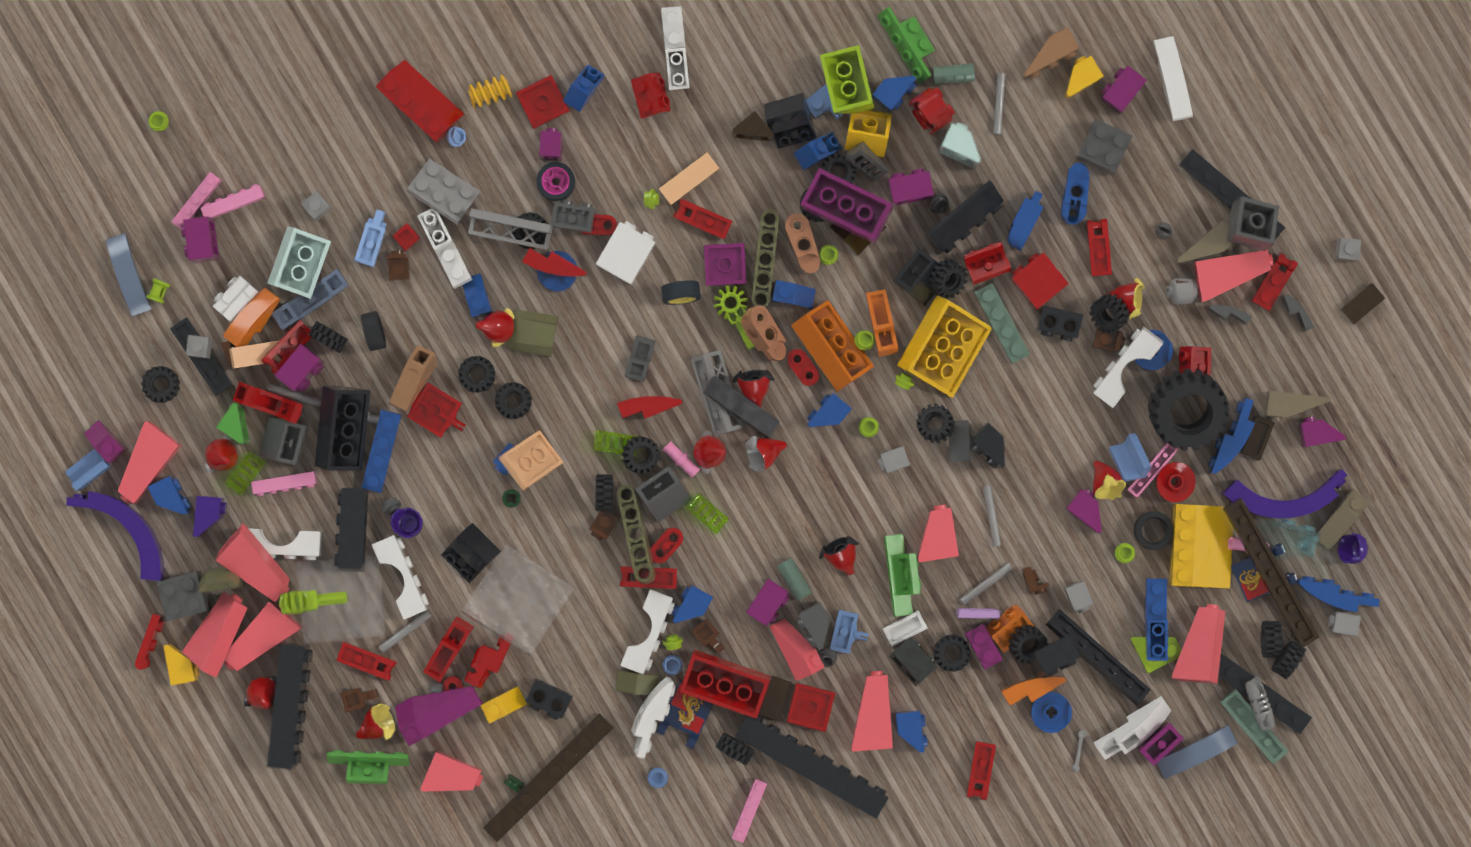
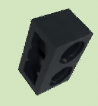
M1043 305L1036 330L1041 331L1040 335L1052 337L1055 334L1061 336V340L1072 342L1073 339H1077L1079 336L1083 314ZM1048 316L1052 317L1055 321L1052 328L1044 324V319ZM1066 321H1071L1074 324L1072 332H1067L1064 329Z
M536 678L525 702L529 703V708L536 711L542 709L547 712L546 715L557 720L558 717L561 719L564 717L574 695ZM537 690L545 694V699L541 702L536 701L534 698V693ZM560 699L563 702V708L555 710L552 706L553 700Z

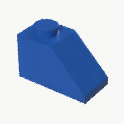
M482 275L471 276L472 280L463 284L471 316L476 318L493 311Z
M776 280L772 301L812 309L816 289Z

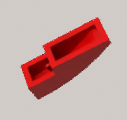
M529 248L522 260L523 264L535 270L555 276L575 278L586 277L588 274L552 251L548 258Z
M662 396L638 397L617 403L623 419L642 412L646 419L683 404L681 399Z
M457 616L436 648L423 673L441 682L475 626Z

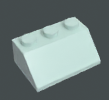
M958 122L956 125L952 123L938 153L975 169L981 159L972 134L967 130V126Z
M287 226L267 284L311 299L331 241Z

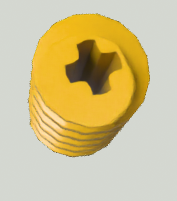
M500 75V81L492 77V84L487 79L484 80V86L480 82H477L476 88L469 84L468 92L474 110L475 103L480 108L483 107V101L490 105L491 98L495 103H498V97L500 96L504 101L506 100L507 93L513 98L508 81L503 75Z

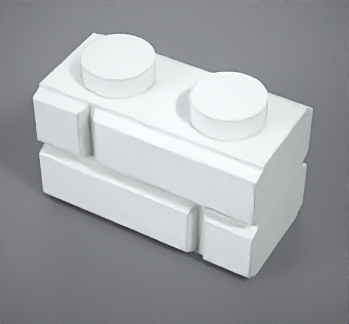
M242 276L238 278L233 277L227 284L229 288L225 293L220 292L213 300L215 302L213 307L230 322H233L241 310L259 293Z

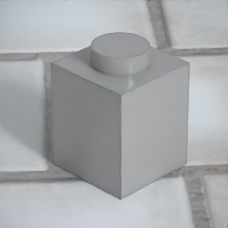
M315 191L301 203L316 221L320 220L332 209L318 191Z
M1337 239L1334 260L1358 261L1361 240Z
M188 335L186 355L210 359L213 339Z
M904 446L879 454L880 459H877L881 471L885 470L886 473L910 465Z
M1080 581L1064 588L1073 611L1078 610L1079 613L1089 610V606L1094 604L1085 581Z
M1333 611V614L1328 618L1330 632L1358 636L1361 616Z

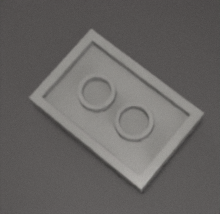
M430 158L406 191L457 225L480 194L479 190Z

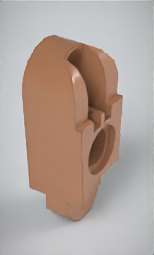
M792 214L785 223L786 234L801 270L808 274H813L819 269L821 262L809 221L803 214ZM795 222H800L801 228L795 229L793 227V224ZM801 240H806L810 247L808 250L802 251L799 249L798 243Z
M761 305L749 308L743 315L741 324L750 341L758 351L762 350L768 360L774 362L784 359L786 347L783 343L786 340L769 311Z

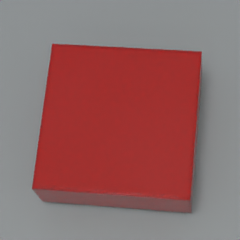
M408 223L392 236L405 252L421 239Z

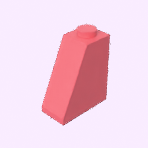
M946 504L934 506V510L929 512L917 556L918 563L959 556L951 508H946Z
M437 751L420 790L423 792L473 790L475 786H480L484 776L481 775L482 769Z

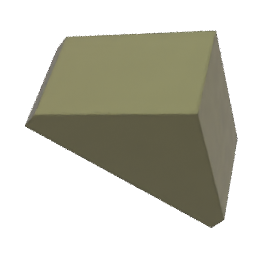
M618 670L616 691L649 695L657 686L659 675Z

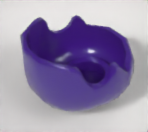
M410 507L399 508L391 516L390 524L398 536L412 538L421 532L423 520L420 513Z
M1356 533L1343 535L1338 545V555L1341 561L1349 564L1362 562L1368 553L1366 538Z

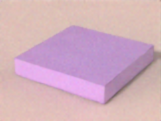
M957 608L956 617L1000 618V611L998 609Z

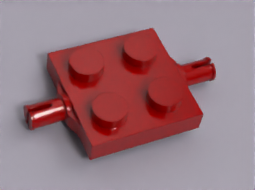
M429 382L418 394L411 410L406 416L440 438L443 437L446 430L451 426L461 432L463 431L462 427L465 428L466 424L456 419L457 412L463 403Z

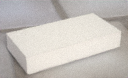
M918 610L882 629L891 647L928 628Z

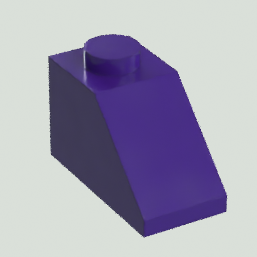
M196 497L193 537H201L222 519L223 514H226L227 502H224V498Z

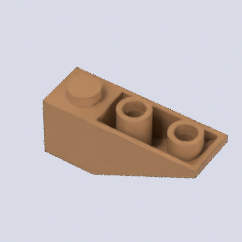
M1068 27L1049 37L1023 75V79L1029 77L1032 80L1041 75L1040 71L1046 67L1048 70H1051L1059 65L1058 61L1065 58L1067 61L1076 56L1075 52L1078 51L1079 46Z
M419 345L416 346L407 360L389 401L390 405L408 412L437 366L436 354Z

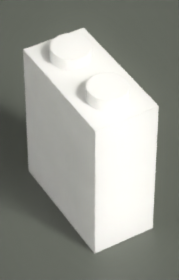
M626 221L625 224L622 222L618 224L596 265L632 286L656 242L653 241L654 237L645 231L642 234L635 231L636 226Z

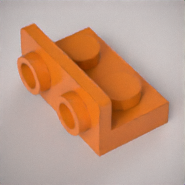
M1015 604L1013 607H1009L1000 618L991 621L986 630L1000 650L1005 653L1009 650V639H1013L1010 635L1017 633L1015 631L1016 628L1022 630V625L1026 628L1027 625L1032 627L1034 625L1021 608Z

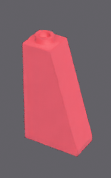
M1265 250L1194 262L1193 268L1199 303L1212 299L1270 271L1271 266H1273L1272 254Z
M145 421L118 489V492L122 494L120 498L128 504H131V502L138 504L148 491V486L154 483L182 446L150 421Z
M242 524L218 551L215 561L276 602L280 595L289 591L288 584L290 578L248 527Z
M226 592L222 593L182 651L202 671L215 678L221 669L247 611V607L241 603L243 599L235 593L232 595Z
M269 601L230 647L224 665L232 671L234 669L237 671L241 670L300 631L303 627L288 614L281 613L280 607L273 601Z
M1207 604L1206 607L1198 608L1172 673L1173 679L1183 682L1218 683L1225 611L1219 609L1218 605Z
M870 671L871 675H866L851 744L852 751L893 748L888 676L883 674V671Z

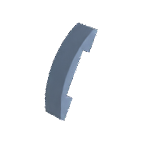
M126 233L107 239L106 242L112 265L131 315L136 316L152 310L136 269Z
M337 268L315 285L311 299L299 295L275 310L272 315L280 328L284 330L327 303L347 288L349 284Z
M1229 725L1210 733L1207 737L1165 755L1157 765L1165 779L1192 768L1238 743Z

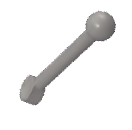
M1084 730L1078 732L1079 742L1075 765L1072 766L1073 772L1080 770V754L1083 738L1086 737Z

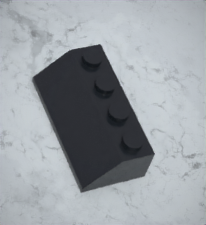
M989 180L929 230L925 237L940 254L944 251L947 254L956 247L954 242L959 238L963 241L971 234L969 230L976 225L979 228L987 221L985 217L990 212L993 215L1002 208L1000 204L1004 200L994 184Z
M323 386L315 466L327 471L362 470L370 390L345 386Z

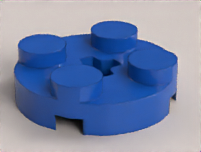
M552 251L577 266L575 260L568 253ZM551 252L547 253L545 257L548 258ZM537 270L539 281L547 289L555 292L569 289L577 278L557 277Z
M1149 330L1163 340V344L1151 360L1138 358L1134 359V362L1145 370L1154 371L1164 367L1171 360L1173 346L1163 332Z
M1048 692L1033 702L1031 718L1034 724L1042 731L1056 733L1065 728L1071 721L1072 708L1064 696L1057 692ZM1051 706L1057 711L1053 718H1049V715L1046 714V710H1049Z

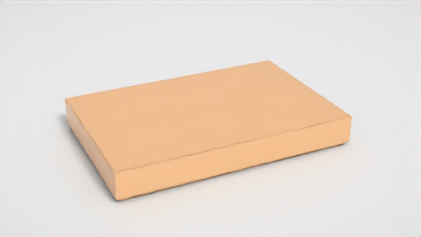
M540 430L499 457V460L522 490H525L564 463Z

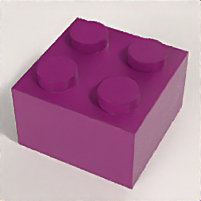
M924 168L913 170L910 175L905 176L904 172L893 174L887 182L893 206L928 200L934 196L930 172H924Z
M208 216L183 220L184 225H181L182 236L186 237L187 244L184 245L185 257H188L189 261L194 263L220 260L215 221Z
M300 344L275 376L291 390L304 392L310 386L311 382L309 380L312 376H317L323 370L324 366L322 364L325 361L307 346Z

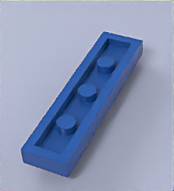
M384 409L381 410L361 488L382 493L402 414Z

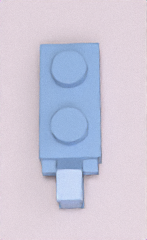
M376 210L374 219L369 218L368 223L366 222L354 261L375 267L386 232L387 223L383 222L386 212Z

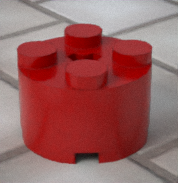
M937 87L934 89L928 88L909 101V107L911 105L914 107V110L911 111L914 118L924 130L927 128L930 130L928 133L930 135H933L953 120L952 115L955 114L951 105H946L942 99L943 94Z

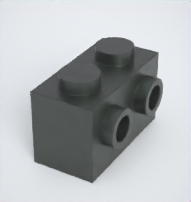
M911 637L889 655L891 660L915 687L937 668L933 657L929 654L926 655L922 650L921 644Z

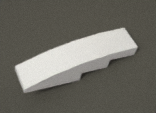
M1174 36L1154 40L1153 45L1172 120L1178 121L1193 117L1192 108Z

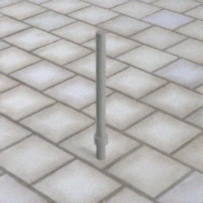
M272 384L268 386V392L321 407V399ZM368 411L367 424L368 422L378 424L379 416L372 415Z

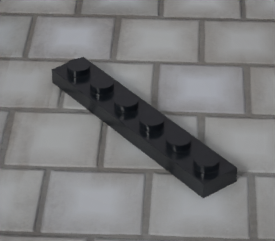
M1193 149L1179 164L1182 169L1230 209L1232 208V203L1241 196L1250 198ZM1278 221L1276 226L1275 240L1285 229V227Z
M1058 609L1045 624L1060 639L1070 635L1080 656L1136 706L1143 701L1151 690L1062 610Z
M1221 653L1218 677L1248 697L1245 684L1252 680L1254 676ZM1262 682L1273 716L1301 734L1312 717Z

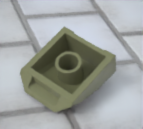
M516 310L513 313L515 318L513 319L514 331L510 339L506 341L509 349L552 357L554 336L559 317Z
M210 566L200 579L198 591L207 592L246 586V583L224 566L216 568Z

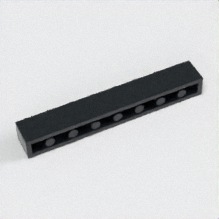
M746 715L735 737L877 819L889 798L885 795L886 790L877 785L873 788L868 785L869 780L860 775L856 778L850 774L851 770L843 765L838 767L832 764L834 760L824 754L820 757L815 754L816 749L807 744L803 747L797 743L799 739L790 734L786 737L779 733L781 729L773 724L767 726L762 723L763 718L757 716L756 719Z

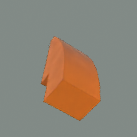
M267 288L261 290L236 316L223 337L236 347L247 346L255 332L260 333L279 303L280 298Z
M886 289L866 293L878 357L897 354L898 344Z
M1063 676L1030 678L1012 684L1000 692L1011 706L1026 696L1033 702L1067 680Z

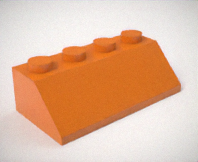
M829 300L808 312L791 325L837 392L874 367L865 352L857 348L854 336Z

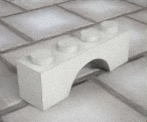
M1145 327L1141 330L1137 329L1131 336L1133 341L1130 345L1122 347L1118 353L1120 357L1116 363L1112 361L1106 368L1108 372L1104 378L1099 377L1093 385L1095 387L1094 394L1112 408L1126 392L1121 379V373L1125 365L1138 358L1151 360L1163 344V340Z
M248 528L272 558H276V554L284 555V559H296V555L304 556V560H316V556H322L323 532L300 531L293 542L285 546H278L267 540L262 529Z
M393 535L372 544L379 563L391 564L403 575L404 589L401 596L396 600L403 619L428 610L427 605H429V601L425 593L421 594L419 589L421 582L417 574L413 575L411 568L413 564L410 557H406L403 552L405 545L402 538H397V535Z
M650 589L643 609L651 619V633L643 643L627 647L620 666L644 674L645 670H650L653 662L650 656L652 651L657 652L660 644L657 638L660 632L664 634L668 624L664 620L667 613L671 614L675 603L672 602L673 597Z

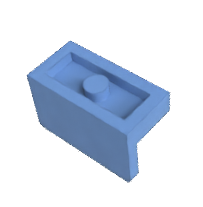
M1136 433L1129 434L1124 444L1110 446L1109 448L1124 482L1146 478L1152 466Z
M94 449L66 470L65 473L73 482L71 485L75 491H81L110 469L112 465L107 463Z

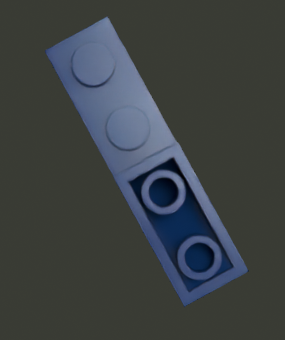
M1244 398L1242 402H1238L1235 410L1238 413L1236 421L1232 420L1229 427L1231 435L1222 434L1216 440L1214 448L1217 450L1215 456H1211L1209 460V473L1216 474L1235 458L1246 443L1255 424L1248 420L1253 400Z
M1303 576L1302 580L1298 579L1296 583L1312 597L1339 609L1357 612L1358 604L1379 607L1380 599L1374 598V594L1362 592V596H1355L1354 591L1342 590L1339 593L1340 585H1335V580L1323 579L1321 583L1314 582V577Z
M1146 579L1144 610L1147 661H1168L1167 579Z

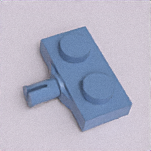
M827 84L806 99L810 112L815 119L829 111L836 120L844 115L833 113Z
M838 610L830 644L831 650L850 654L851 645L855 639L867 642L868 638L866 637H868L869 633L857 631L856 624L859 614Z

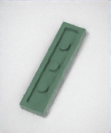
M993 283L974 292L1011 364L1030 355Z
M1236 689L1220 701V704L1273 765L1289 752L1270 729L1261 730L1251 706Z

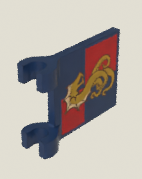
M1281 543L1270 548L1274 557L1285 553ZM1250 557L1231 565L1247 603L1269 593ZM1294 572L1285 575L1290 585L1298 582Z
M679 682L669 703V713L660 722L656 732L664 735L668 725L690 735L685 746L693 749L713 707V703L681 693L682 683Z

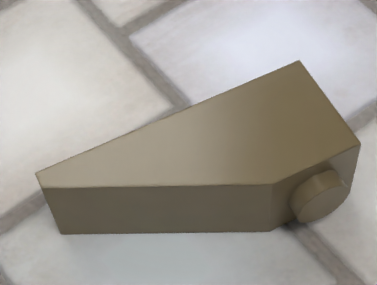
M1222 220L1174 262L1181 264L1220 254L1224 251L1228 253L1237 245L1227 242L1229 227Z
M1267 391L1264 416H1269L1271 421H1281L1282 418H1287L1330 402V397Z
M1349 489L1313 538L1330 550L1357 520L1370 501L1356 490Z

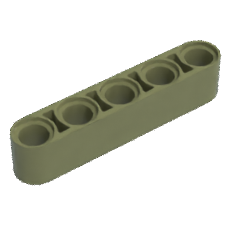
M771 209L764 211L761 215L752 292L753 306L758 305L755 302V297L762 294L767 299V302L761 305L765 308L770 303L779 223L777 212ZM768 214H772L776 219L772 225H768L764 221V217ZM766 234L773 237V242L770 245L762 242V237ZM763 254H767L771 258V262L768 265H763L759 261ZM764 274L768 276L769 282L766 285H760L757 281L759 275Z
M623 485L617 491V498L634 576L641 583L650 584L656 576L639 496L634 488L629 485ZM629 490L632 491V497L629 500H624V493ZM631 510H636V517L629 520L628 513ZM635 530H640L641 532L638 539H632V533ZM644 549L645 556L642 559H637V551ZM648 569L649 576L646 579H641V571Z

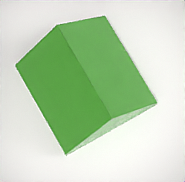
M233 403L216 428L240 444H250L244 407L240 403Z

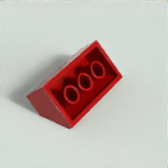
M403 60L390 70L375 86L437 144L445 137L447 131L454 127L465 115L406 60Z
M694 649L680 692L757 719L771 676Z

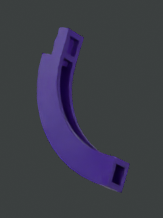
M1338 469L1317 490L1294 500L1279 501L1262 497L1249 490L1239 480H1234L1221 495L1231 503L1238 498H1242L1249 512L1254 515L1267 518H1294L1315 512L1332 502L1339 496L1334 488L1339 489L1346 482L1344 478L1347 474L1342 469Z
M88 491L87 499H85L86 495L73 494V497H67V506L96 509L117 519L128 530L136 543L141 563L140 579L164 580V559L160 544L153 529L139 512L124 501L104 493Z

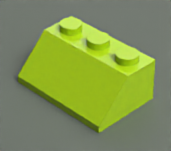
M859 45L821 54L820 59L833 113L849 114L875 109Z

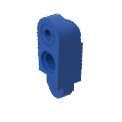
M1075 163L1068 169L1060 214L1062 220L1069 225L1080 223L1085 218L1087 212L1090 176L1086 165L1083 163ZM1078 187L1081 190V196L1074 197L1071 194V188ZM1074 209L1076 216L1071 217L1069 211Z
M1035 191L1031 199L1025 198L1010 225L1011 229L1007 237L1008 243L1019 251L1022 250L1043 209V206L1039 205L1043 196L1042 193Z

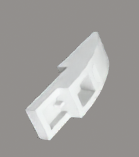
M681 6L661 8L669 90L689 88L682 8Z
M431 208L417 215L453 288L455 289L471 281L472 278L440 214Z
M669 677L663 679L650 692L634 720L631 731L634 736H638L634 748V753L637 757L645 758L646 753H649L651 749L650 737L652 733H655L657 726L655 720L663 721L664 717L669 713L670 704L668 702L670 696L673 697L675 692L674 682Z
M1162 696L1128 715L1127 719L1129 722L1097 740L1094 744L1105 760L1121 750L1124 754H1127L1160 727L1171 712V709Z

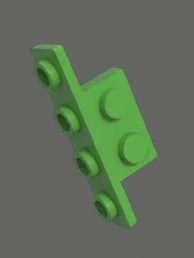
M888 7L878 14L880 23L890 36L892 43L896 46L912 75L916 77L918 84H921L931 76L922 58L932 54L935 49L915 16L899 23L891 8Z
M903 534L884 536L893 616L911 615L913 613L911 595L921 594V581L918 575L919 563L916 553L905 554Z
M341 750L327 752L328 763L348 764L347 783L388 784L389 765L409 766L410 764L409 756L402 752H395L393 754H385L380 751L373 753H364L362 751L345 753Z

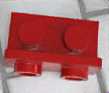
M1180 347L1178 355L1179 373H1184V369H1191L1193 373L1195 370H1200L1204 375L1209 374L1211 376L1212 348Z

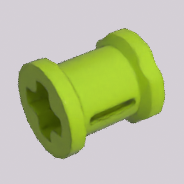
M153 278L154 284L150 294H147L146 297L164 303L163 297L167 288H170V284Z

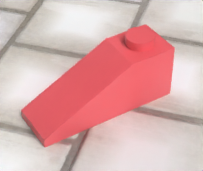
M785 618L770 626L796 681L825 668L816 649Z

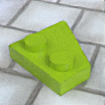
M1145 637L1130 638L1147 673L1178 659L1181 653V648L1176 638L1168 637V661H1147Z

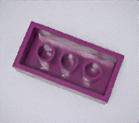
M820 168L801 202L802 209L873 244L876 243L893 210L892 203Z

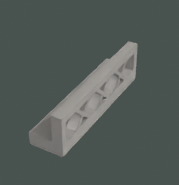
M471 208V222L468 234L548 251L553 226ZM476 219L483 220L488 228L482 232L474 231ZM502 224L508 232L502 236H497L492 228ZM522 228L528 236L522 240H516L512 232ZM538 232L546 233L544 245L536 244L532 236Z
M721 350L690 359L714 435L718 436L744 428L743 421L703 394L713 376L721 377L726 384L732 387ZM715 356L717 367L712 365L710 357ZM731 415L735 417L736 426L731 425Z

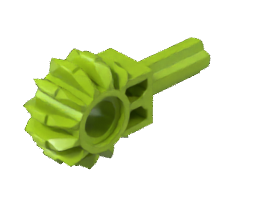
M726 286V294L721 289L718 290L722 298L714 297V300L721 301L719 304H714V308H722L717 312L718 315H721L724 311L726 312L724 319H728L731 325L735 324L747 349H752L755 346L746 335L741 324L742 317L747 309V306L742 305L741 302H746L748 299H740V296L744 294L743 290L735 294L737 291L736 286H734L733 292H730L729 286ZM729 297L734 298L737 302L736 306L732 309L725 306V300Z
M316 590L288 592L280 595L279 607L283 614L318 611V606L347 603V593L343 591L317 594Z

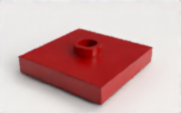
M552 75L516 92L533 129L570 112L567 104L563 102L564 98Z
M796 682L786 722L826 732L836 692Z

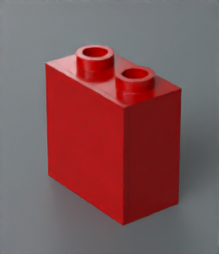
M1036 252L1028 259L1029 264L1023 268L1020 265L1012 272L1014 276L1010 279L1035 311L1069 284L1044 252L1040 255Z

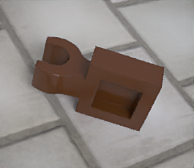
M707 618L691 631L704 647L710 644L718 654L725 649L715 638L720 633Z
M361 687L340 693L345 713L366 707L365 701L379 697L377 689L363 693Z

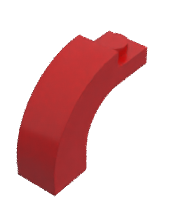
M240 381L232 400L295 424L301 416V409L303 407V404Z

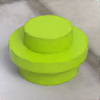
M156 111L149 116L148 124L151 129L160 132L168 127L169 118L165 113Z
M650 189V191H645L644 205L650 209H655L656 205H659V194L656 193L655 189Z
M824 245L818 252L820 261L825 265L834 264L838 259V250L833 245Z
M862 330L855 336V345L860 350H869L875 343V337L870 331Z
M902 372L901 375L896 374L895 384L901 388L909 390L915 384L912 381L913 377Z
M866 417L859 423V432L865 437H873L879 430L878 422L872 417Z
M1121 543L1115 549V557L1121 563H1129L1135 557V549L1128 543Z
M671 634L666 636V639L662 642L666 650H676L682 647L683 639L677 634Z

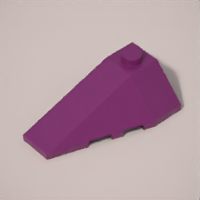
M473 686L422 696H412L395 706L398 728L408 746H411L483 703Z

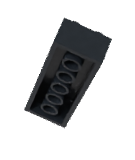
M289 642L280 644L267 767L293 769L301 762L302 751H299V745L303 743L304 731H301V726L306 720V711L303 708L304 703L308 701L309 691L306 690V683L310 682L311 677L308 663L312 662L313 650H310V645Z

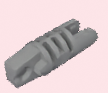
M1254 677L1245 684L1248 698L1251 701L1250 704L1253 707L1254 716L1261 730L1271 729L1275 726L1273 712L1260 678Z

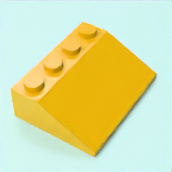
M936 295L897 366L953 398L991 332L992 327L948 299Z
M1173 504V537L1171 539L1169 585L1230 588L1232 550L1228 549V541L1230 537H1233V527L1222 509L1224 507Z

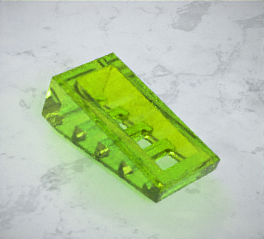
M596 430L593 450L621 454L624 451L622 448L626 446L627 439L632 440L631 438L638 436ZM603 435H606L604 447H601ZM611 436H613V446L612 448H609ZM619 437L622 438L621 449H618Z
M249 451L224 484L239 495H243L266 462ZM249 459H251L252 461H254L255 463H257V464H258L257 468L254 467L253 465H251V464H250L249 462H247V461H248ZM247 466L254 472L250 474L243 467ZM239 472L248 477L247 481L238 476ZM234 479L242 483L243 486L239 487L233 482Z
M700 493L686 507L689 512L715 534L729 520L726 515ZM702 500L704 503L695 511L693 508ZM706 505L710 507L703 516L699 515ZM712 511H715L716 514L710 519V521H706L705 519L709 516V514ZM718 516L722 517L719 523L713 527L712 523Z

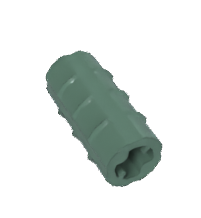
M973 63L933 67L932 69L934 85L975 81Z
M792 557L777 565L781 576L796 601L812 593Z

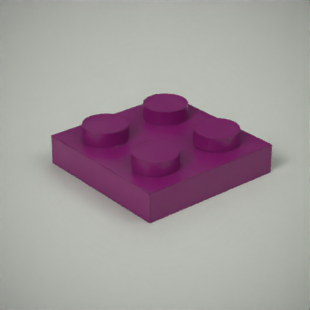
M744 243L704 245L706 286L746 284Z

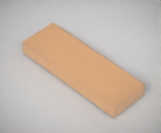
M707 152L660 187L659 190L670 205H673L719 170V167Z
M278 341L230 348L229 352L233 369L264 364L261 359ZM277 355L273 357L276 362L281 360Z

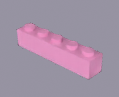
M209 172L172 220V223L181 229V225H184L183 220L194 218L222 180Z
M255 184L250 186L248 190H239V193L235 195L231 193L227 195V198H218L214 203H205L201 207V211L204 217L215 218L266 197L262 187Z
M1167 442L1150 461L1152 467L1146 478L1134 480L1126 490L1137 498L1175 455L1178 449L1171 447Z
M313 471L253 481L251 485L253 494L263 496L266 492L275 494L278 490L287 492L290 488H294V490L302 489V486L311 488L314 487V484H317L316 473Z
M755 778L733 832L732 839L744 843L767 786L766 782Z

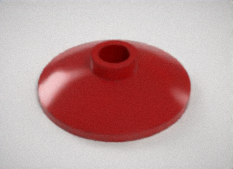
M1181 462L1166 464L1159 471L1156 479V487L1159 494L1170 502L1186 500L1193 493L1196 484L1192 469ZM1176 478V483L1172 485L1171 479Z

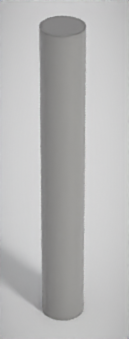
M997 73L993 134L1001 135L1005 73Z
M991 485L983 486L993 546L1001 545Z
M1008 562L960 599L964 605L969 603L1010 572L1013 567Z
M426 610L381 644L379 649L382 653L386 652L432 617L430 612Z

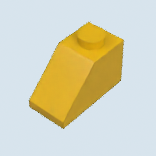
M1084 55L1074 61L1076 65L1071 69L1065 93L1066 99H1069L1104 77L1092 56L1086 58Z
M172 644L164 645L171 686L198 680L200 668Z
M519 686L480 706L490 724L527 705V702H525L526 700Z

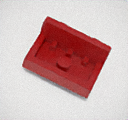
M648 73L631 80L641 119L671 111L670 100L666 94L665 81L661 73Z
M1002 242L989 244L983 249L973 250L964 255L965 266L973 285L1012 271Z

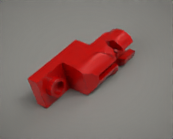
M506 632L505 636L501 635L496 645L499 647V650L485 644L479 647L470 664L472 668H475L476 672L468 671L464 681L482 688L491 674L489 671L499 672L515 635Z

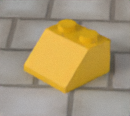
M875 110L851 113L844 150L850 151L864 142L876 156L884 157L892 114Z

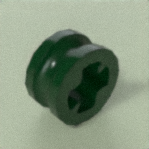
M510 489L504 492L502 501L507 507H516L521 501V496L518 491ZM508 493L511 495L516 494V503H507L506 499L508 498L506 496Z
M508 774V779L503 781L505 785L516 792L519 791V786L524 784L512 774Z

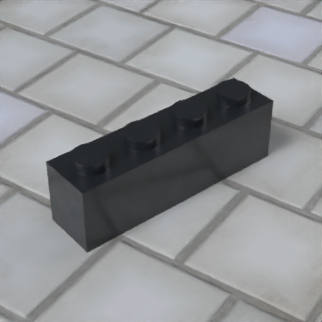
M341 488V493H338L337 503L341 507L340 514L337 513L336 524L340 527L339 534H336L335 537L338 554H335L334 565L337 566L340 572H365L369 493L366 488Z

